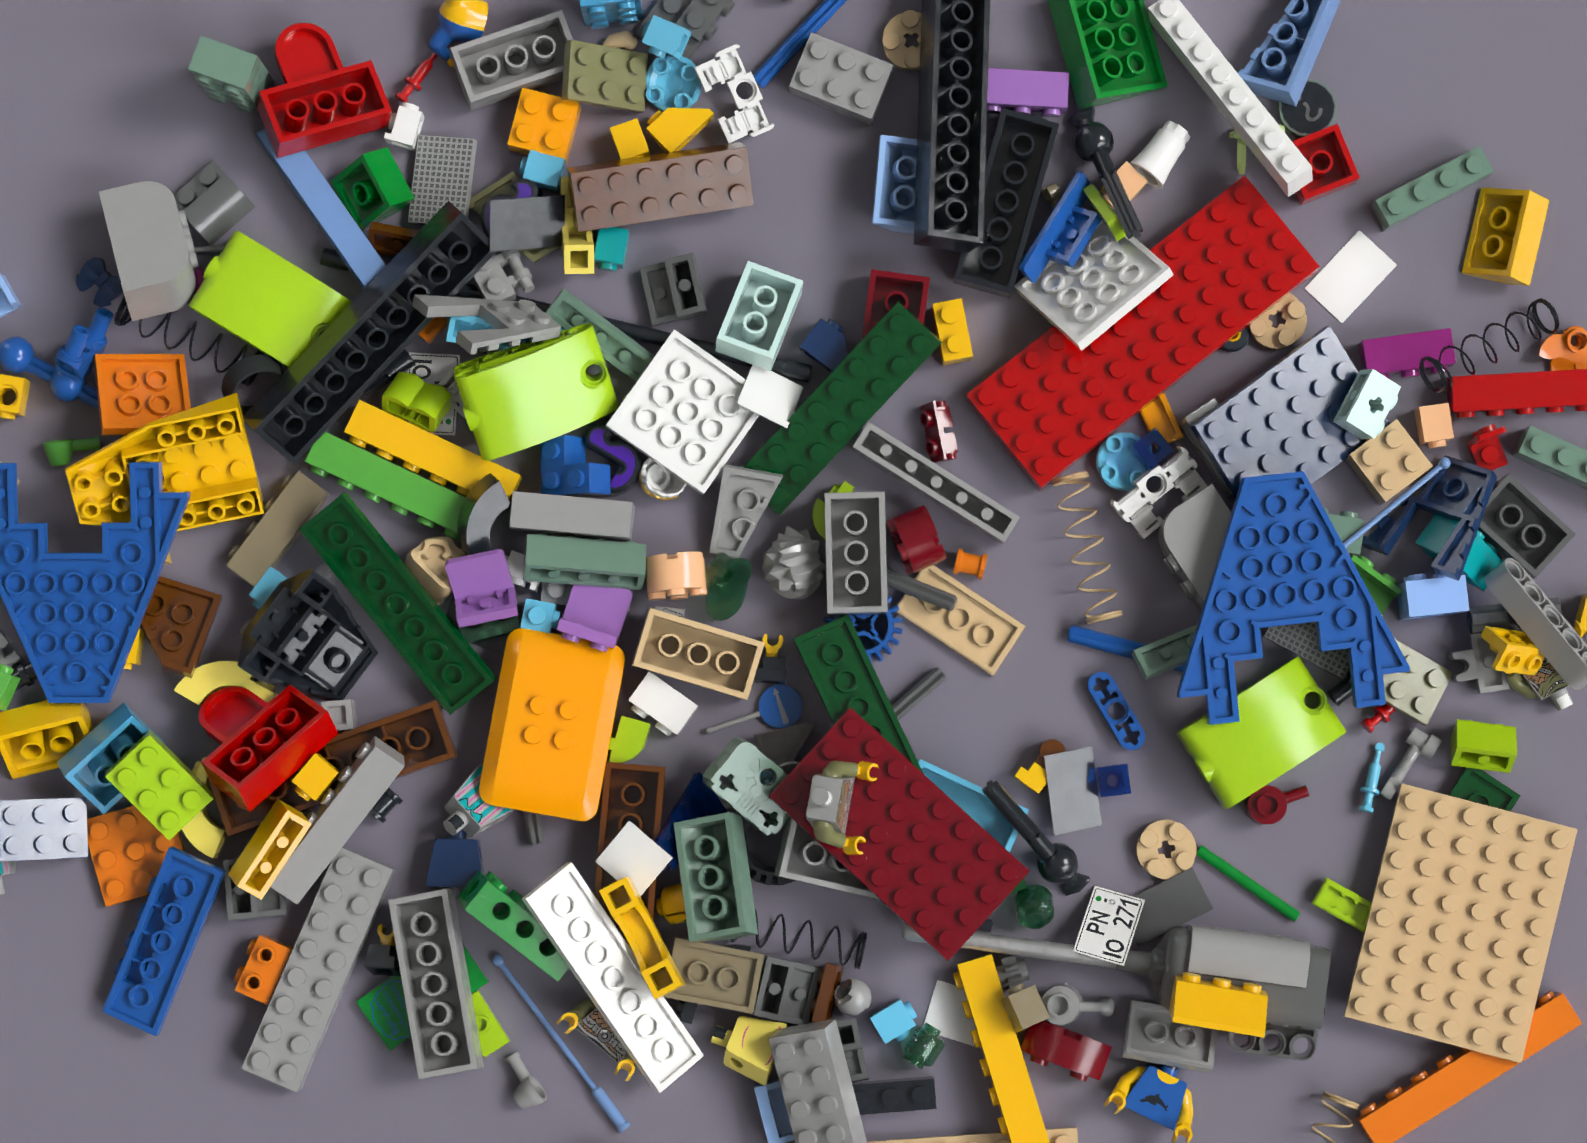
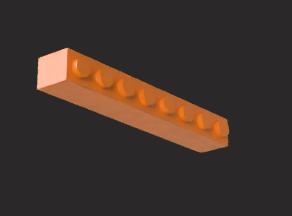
M1550 990L1537 998L1538 1004L1535 1005L1522 1061L1582 1024L1563 993H1553ZM1461 1048L1462 1052L1454 1057L1448 1054L1435 1063L1437 1067L1427 1073L1426 1070H1422L1410 1078L1412 1083L1403 1089L1397 1086L1385 1094L1387 1099L1376 1105L1375 1102H1371L1359 1110L1361 1115L1355 1119L1370 1143H1394L1519 1063Z

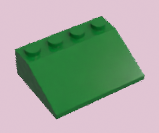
M1047 0L1078 109L1100 106L1168 87L1144 0Z

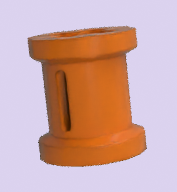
M958 548L953 574L965 573L977 576L978 580H982L988 554L983 553L979 556L966 553L963 549Z

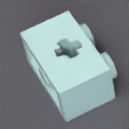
M1374 369L1359 370L1333 422L1361 440L1375 439L1385 426L1384 419L1388 412L1394 408L1398 401L1397 394L1401 386Z

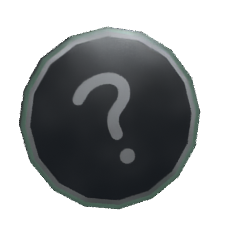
M1307 80L1297 106L1278 101L1280 123L1285 126L1286 131L1296 137L1302 138L1330 127L1336 118L1337 103L1335 96L1327 85L1318 80Z

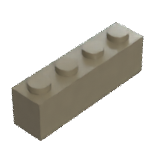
M299 470L295 475L291 473L285 479L281 486L284 490L277 499L272 497L264 507L266 514L259 522L255 520L249 526L245 533L248 536L241 546L239 544L235 545L227 556V559L230 561L226 566L254 587L270 566L276 567L301 534L299 529L314 517L331 495Z

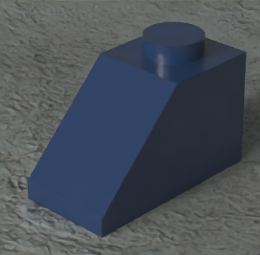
M821 318L800 345V351L831 373L848 355L845 335L841 333L843 328L832 319L826 322Z

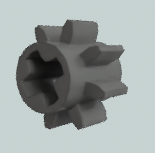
M1015 955L1000 958L1002 965L996 966L1002 988L1009 987L1010 989L1024 981L1030 980L1024 958L1016 960Z

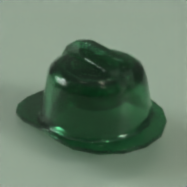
M719 552L716 559L707 566L705 570L708 588L706 610L708 615L714 620L722 621L729 619L741 608L752 572L751 563L745 558H733L723 552Z

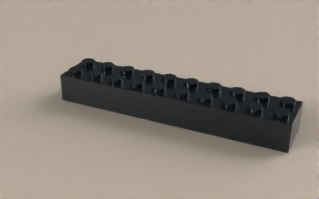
M922 0L914 245L969 253L983 244L990 0Z
M448 201L243 416V419L258 435L294 465L434 318H426L412 306L414 295L454 297L496 253L490 252V239Z

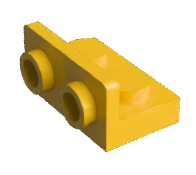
M1485 626L1481 637L1490 644L1489 648L1492 651L1498 653L1492 664L1495 670L1536 675L1542 666L1545 656L1524 631Z

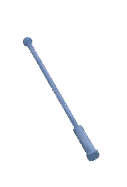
M1446 457L1441 458L1435 468L1343 543L1345 548L1362 536L1440 470L1449 468L1450 460Z
M500 954L494 955L492 963L501 968L592 1089V1096L616 1126L618 1133L624 1131L631 1125L630 1122L626 1121L604 1090L595 1085L504 964L503 956Z

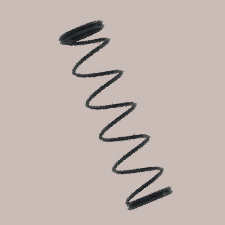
M125 296L120 302L114 318V323L118 326L126 325L132 320L131 317L127 320L130 315L128 306L122 315L127 304ZM172 312L167 313L157 328L146 336L141 331L142 319L139 320V333L143 338L152 336L166 321L164 344L168 350L179 346L192 331L189 355L194 362L205 357L217 343L214 366L218 373L227 371L242 353V359L245 358L247 344L244 345L232 363L220 371L217 368V356L222 333H219L215 341L202 356L194 359L192 357V342L197 321L192 324L185 336L176 345L169 347L167 346L166 337ZM259 350L254 355H264V353ZM258 373L247 377L241 383L249 386Z
M1537 299L1528 306L1527 314L1517 311L1510 313L1506 318L1505 326L1499 323L1488 324L1484 329L1483 338L1476 334H1469L1462 340L1460 349L1448 345L1440 351L1438 360L1429 356L1422 358L1419 363V370L1424 383L1429 389L1437 393L1444 391L1446 384L1450 387L1453 385L1450 372L1441 363V355L1448 348L1460 351L1465 369L1471 375H1475V366L1469 356L1463 351L1464 342L1470 337L1482 339L1484 351L1488 359L1494 364L1497 363L1498 358L1494 348L1485 340L1487 329L1493 325L1501 326L1505 329V336L1509 346L1513 351L1519 352V342L1515 335L1507 328L1508 319L1512 315L1521 314L1527 317L1528 329L1537 341H1541L1542 338L1540 329L1550 335L1556 333L1559 329V317L1555 308L1547 300ZM1538 303H1543L1550 310L1555 322L1553 331L1547 329L1541 322L1537 313ZM1531 307L1534 320L1529 317ZM1529 320H1530V321L1534 324V326L1536 327V329H1537V331H1538V333H1539V338H1537V337L1534 335V333H1533V331H1532V329H1531V327H1530V322H1529ZM1507 331L1514 338L1517 349L1512 346ZM1486 344L1492 350L1495 356V361L1492 360V358L1489 356V353L1486 349ZM1463 355L1470 362L1473 372L1468 369ZM1425 360L1431 362L1437 369L1442 382L1440 389L1436 388L1429 381L1424 369ZM1443 369L1448 374L1451 384L1447 382Z
M755 909L757 929H758V916H757V911H756V909ZM779 914L776 917L762 945L759 944V934L756 935L757 946L762 948L771 935L778 919L782 917L784 950L786 954H790L804 927L809 923L811 953L813 959L817 960L836 928L841 966L846 965L859 941L854 968H858V970L861 967L867 940V932H861L855 940L845 962L842 963L841 934L838 926H834L830 930L816 957L814 954L813 926L810 920L804 922L789 951H787L786 925L783 914ZM738 938L731 939L730 941L735 942Z

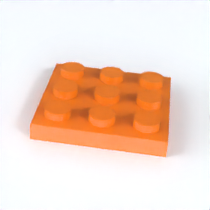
M95 354L94 369L102 435H127L150 422L191 409L184 354Z
M135 806L87 819L88 846L106 907L150 895L147 893L148 886L153 877H157L168 848L173 846L185 852L180 831L169 841Z

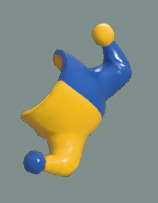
M445 0L438 13L440 26L429 41L431 51L446 60L450 67H453L447 46L453 41L465 43L482 36L488 15V3L483 0Z

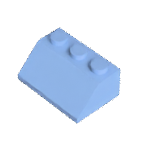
M887 135L879 136L872 224L894 232L914 234L917 139Z

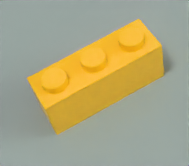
M277 799L228 873L236 886L262 900L311 826L310 821L302 812Z

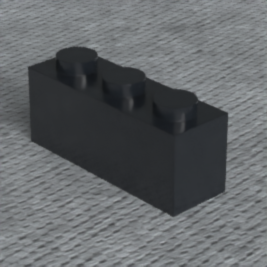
M933 1076L852 1083L860 1115L937 1109Z

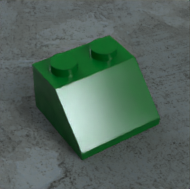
M388 147L362 154L331 180L342 204L361 231L369 228L372 221L379 223L398 213L415 199Z

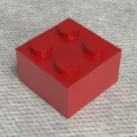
M1338 123L1292 141L1312 166L1313 181L1295 192L1300 206L1352 186L1360 179Z

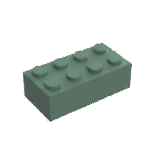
M200 36L188 70L194 76V80L199 82V86L204 89L203 92L209 94L208 98L225 104L226 100L236 104L237 109L250 114L253 113V110L258 111L259 91L271 88L274 82L273 77L257 55L204 36Z

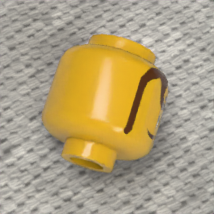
M682 883L666 886L662 890L660 898L656 901L659 915L664 916L670 924L687 922Z

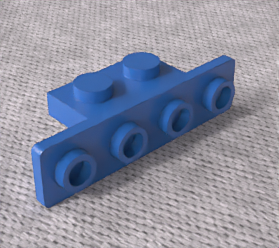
M1078 171L1072 181L1068 183L1066 191L1058 204L1053 208L1044 227L1037 234V238L1030 250L1022 259L1019 269L1029 282L1036 283L1049 260L1073 268L1102 220L1098 213L1081 208L1087 199L1083 189L1091 184L1082 172Z

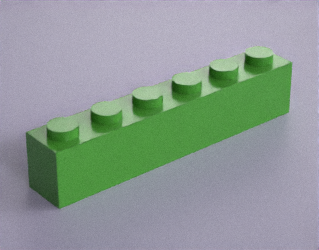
M327 432L312 445L305 460L307 464L311 465V472L323 478H326L328 474L339 479L336 484L351 491L356 486L365 491L364 497L377 503L384 499L392 503L390 509L404 516L407 515L408 511L418 515L417 522L432 529L437 524L445 528L443 534L459 541L457 522L460 508L465 499L464 496Z

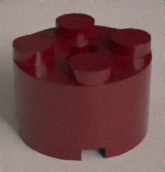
M925 505L911 509L886 521L891 533L892 542L896 551L900 553L901 562L907 575L947 559L942 543L939 544L937 530Z

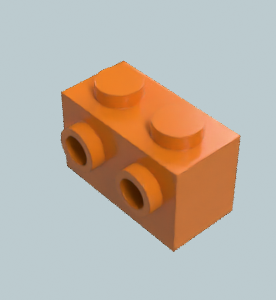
M264 934L259 935L258 939L253 938L246 951V954L250 956L246 966L241 965L233 981L237 983L235 991L269 1005L293 947Z

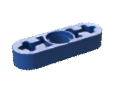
M1106 672L1093 674L1088 679L1087 690L1119 745L1126 750L1140 748L1145 741V732L1114 679ZM1097 677L1101 681L1105 679L1108 681L1109 684L1105 688L1109 695L1113 692L1117 695L1116 698L1106 701L1104 705L1100 702V699L1105 698L1102 691L1095 692L1093 686L1096 685L1095 679ZM1114 702L1120 703L1124 707V716L1119 720L1110 718L1107 712L1109 705ZM1129 717L1132 720V723L1127 724L1131 732L1137 731L1139 734L1136 737L1137 743L1135 745L1131 742H1124L1123 738L1127 734L1123 727L1119 731L1115 728V725L1124 723Z

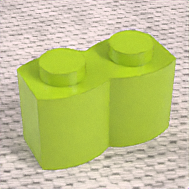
M399 372L382 395V409L385 412L402 420H408L415 426L430 432H435L451 409L452 394L445 387L425 383L418 375L406 372Z

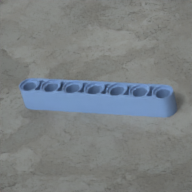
M262 129L256 133L259 142L364 290L386 267L385 263L306 151L277 158L266 129Z

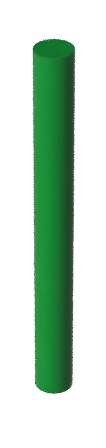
M1200 845L1197 849L1196 856L1291 921H1296L1300 915L1298 910L1203 845Z

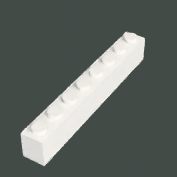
M1159 0L1148 7L1151 25L1284 193L1289 197L1313 181L1310 163L1180 0Z

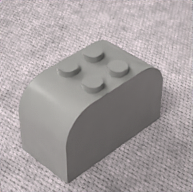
M141 181L99 191L123 293L132 321L173 312L186 306L196 292L197 283L193 268L199 267L185 211H178L173 193L165 185L154 181Z
M1213 484L1173 509L1165 516L1158 530V543L1165 555V558L1162 560L1171 574L1176 572L1182 581L1179 587L1188 600L1193 598L1201 609L1231 515V511Z

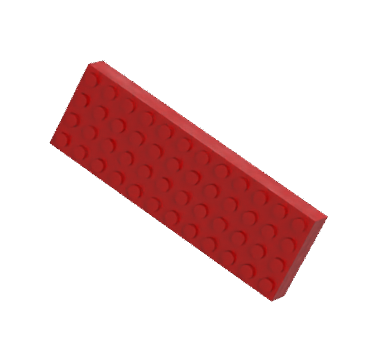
M1245 175L1150 249L1154 255L1170 267L1174 275L1081 351L1053 326L966 395L968 404L1039 492L1318 271L1320 267Z

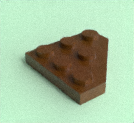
M159 576L140 626L163 670L189 678L193 677L222 601V595Z

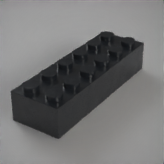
M1002 108L985 167L983 244L969 253L961 252L953 281L954 284L1010 299L1059 123Z

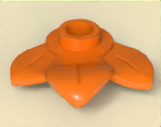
M1570 326L1562 334H1552L1541 344L1538 355L1542 358L1550 359V371L1587 369V331L1580 326ZM1573 335H1575L1577 338V343L1575 346H1572L1570 343V339Z

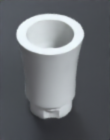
M1167 121L1141 153L1129 164L1148 180V185L1162 189L1171 169L1186 148L1185 144L1190 139L1188 131L1179 124Z

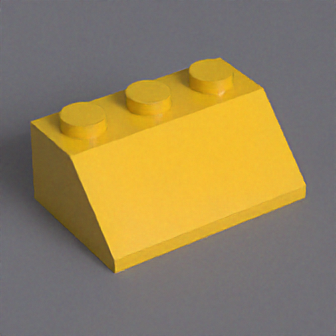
M1481 188L1461 273L1503 284L1530 286L1549 200L1531 190Z
M48 700L0 712V752L12 779L59 768L57 762L93 730L86 703H49Z
M1183 972V976L1175 975L1169 1013L1172 1022L1264 1038L1268 995L1266 991L1261 990L1262 986L1258 984L1243 983V987L1231 985V980L1214 977L1212 982L1201 980V975Z

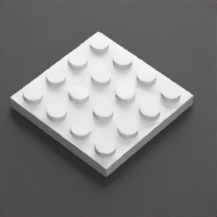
M1101 220L1073 268L1049 260L1036 283L1029 282L1024 277L1014 287L1018 294L1082 351L1174 274L1170 267L1135 237L1128 239L1125 236L1117 241Z
M674 329L609 420L606 428L704 495L759 417V414L737 404L746 379Z

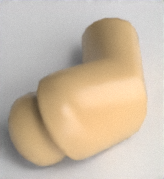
M625 30L608 35L602 45L632 51L636 48L638 40L633 36L632 32Z

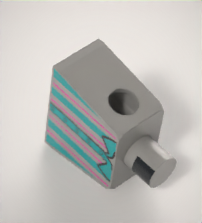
M481 764L476 767L444 806L451 816L443 822V825L451 835H456L463 829L470 837H475L507 819L514 811V809L489 805L481 799L479 794L483 769Z

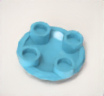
M666 55L664 59L661 57L656 58L647 71V100L662 111H665L667 108H690L697 102L702 91V85L694 69L696 67L695 64L681 56V59L671 55Z
M1117 433L1108 437L1100 445L1096 455V468L1100 478L1109 487L1119 491H1131L1136 486L1133 484V481L1154 465L1151 444L1133 433Z

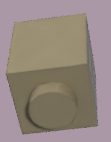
M1024 983L1007 990L1009 996L1001 999L1015 1032L1050 1018L1035 984L1027 988Z

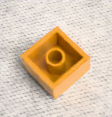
M522 88L507 144L509 150L529 155L530 150L563 158L567 165L581 113L580 103L564 101L562 97Z

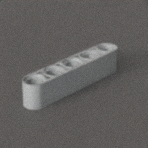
M1512 558L1505 559L1485 576L1487 587L1563 680L1574 690H1581L1587 685V644L1525 569Z

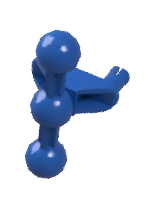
M101 307L96 309L88 329L81 325H75L72 328L67 343L59 348L56 354V367L35 356L32 344L25 338L17 336L7 338L0 344V366L6 372L13 374L28 371L48 382L52 395L58 400L70 402L79 399L99 410L97 389L87 384L86 376L91 373L94 367L95 354H103L108 342L105 334L113 318V313Z

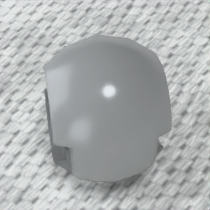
M858 978L846 980L841 985H838L835 990V1005L842 1013L848 1016L858 1015L865 1008L868 1009L871 1004V990L864 981Z

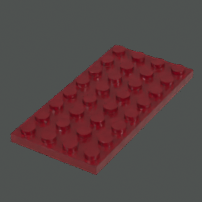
M851 707L769 795V798L946 961H949L1030 872ZM831 761L855 762L857 764L865 761L878 765V767H872L869 771L870 777L877 778L876 781L872 782L859 779L857 776L854 777L845 835L846 837L861 836L865 838L866 843H857V849L863 852L862 855H847L844 853L843 847L837 848L817 840L814 836L813 827L806 819L812 778L816 774H822L823 769Z

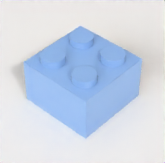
M1415 574L1404 577V582L1397 585L1402 590L1397 596L1400 620L1455 615L1469 611L1465 575H1461L1460 580L1457 581L1440 574H1433L1431 579H1427L1426 574Z

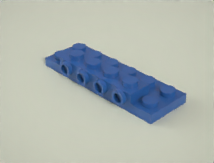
M173 846L168 848L157 877L154 876L148 886L147 893L150 894L146 904L140 907L137 913L136 920L139 921L135 931L129 934L126 940L125 947L128 949L124 959L121 958L115 967L114 975L117 976L102 1012L153 1036L160 1034L226 870Z

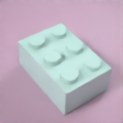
M748 261L717 336L715 351L771 371L801 297L804 281Z

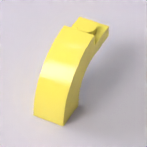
M560 176V195H565V225L562 227L561 246L564 274H594L592 230L578 232L574 227L567 176Z
M216 661L202 665L195 669L192 678L184 677L174 689L175 692L199 706H202L203 702L214 692L231 686L244 687L267 703L278 695L273 692L274 685L259 680L257 682L254 681L255 677L241 669L237 665L238 662Z
M197 761L192 772L209 787L208 779L210 778L202 763ZM205 806L182 830L194 847L214 859L218 858L227 833L224 828L212 821Z

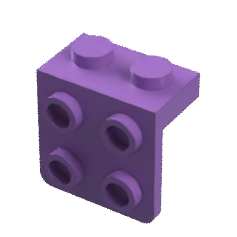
M491 550L449 559L445 562V569L455 598L456 617L459 628L518 616L516 591L503 550Z
M573 585L563 617L560 618L556 630L563 632L561 637L578 643L579 639L583 638L591 641L590 647L607 652L608 647L615 648L631 603L632 592L621 588Z

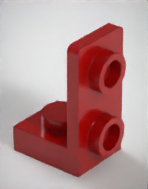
M1491 424L1472 433L1474 438L1467 441L1466 444L1474 465L1489 470L1508 465L1498 438L1499 435L1506 432L1505 426L1496 429L1495 424Z

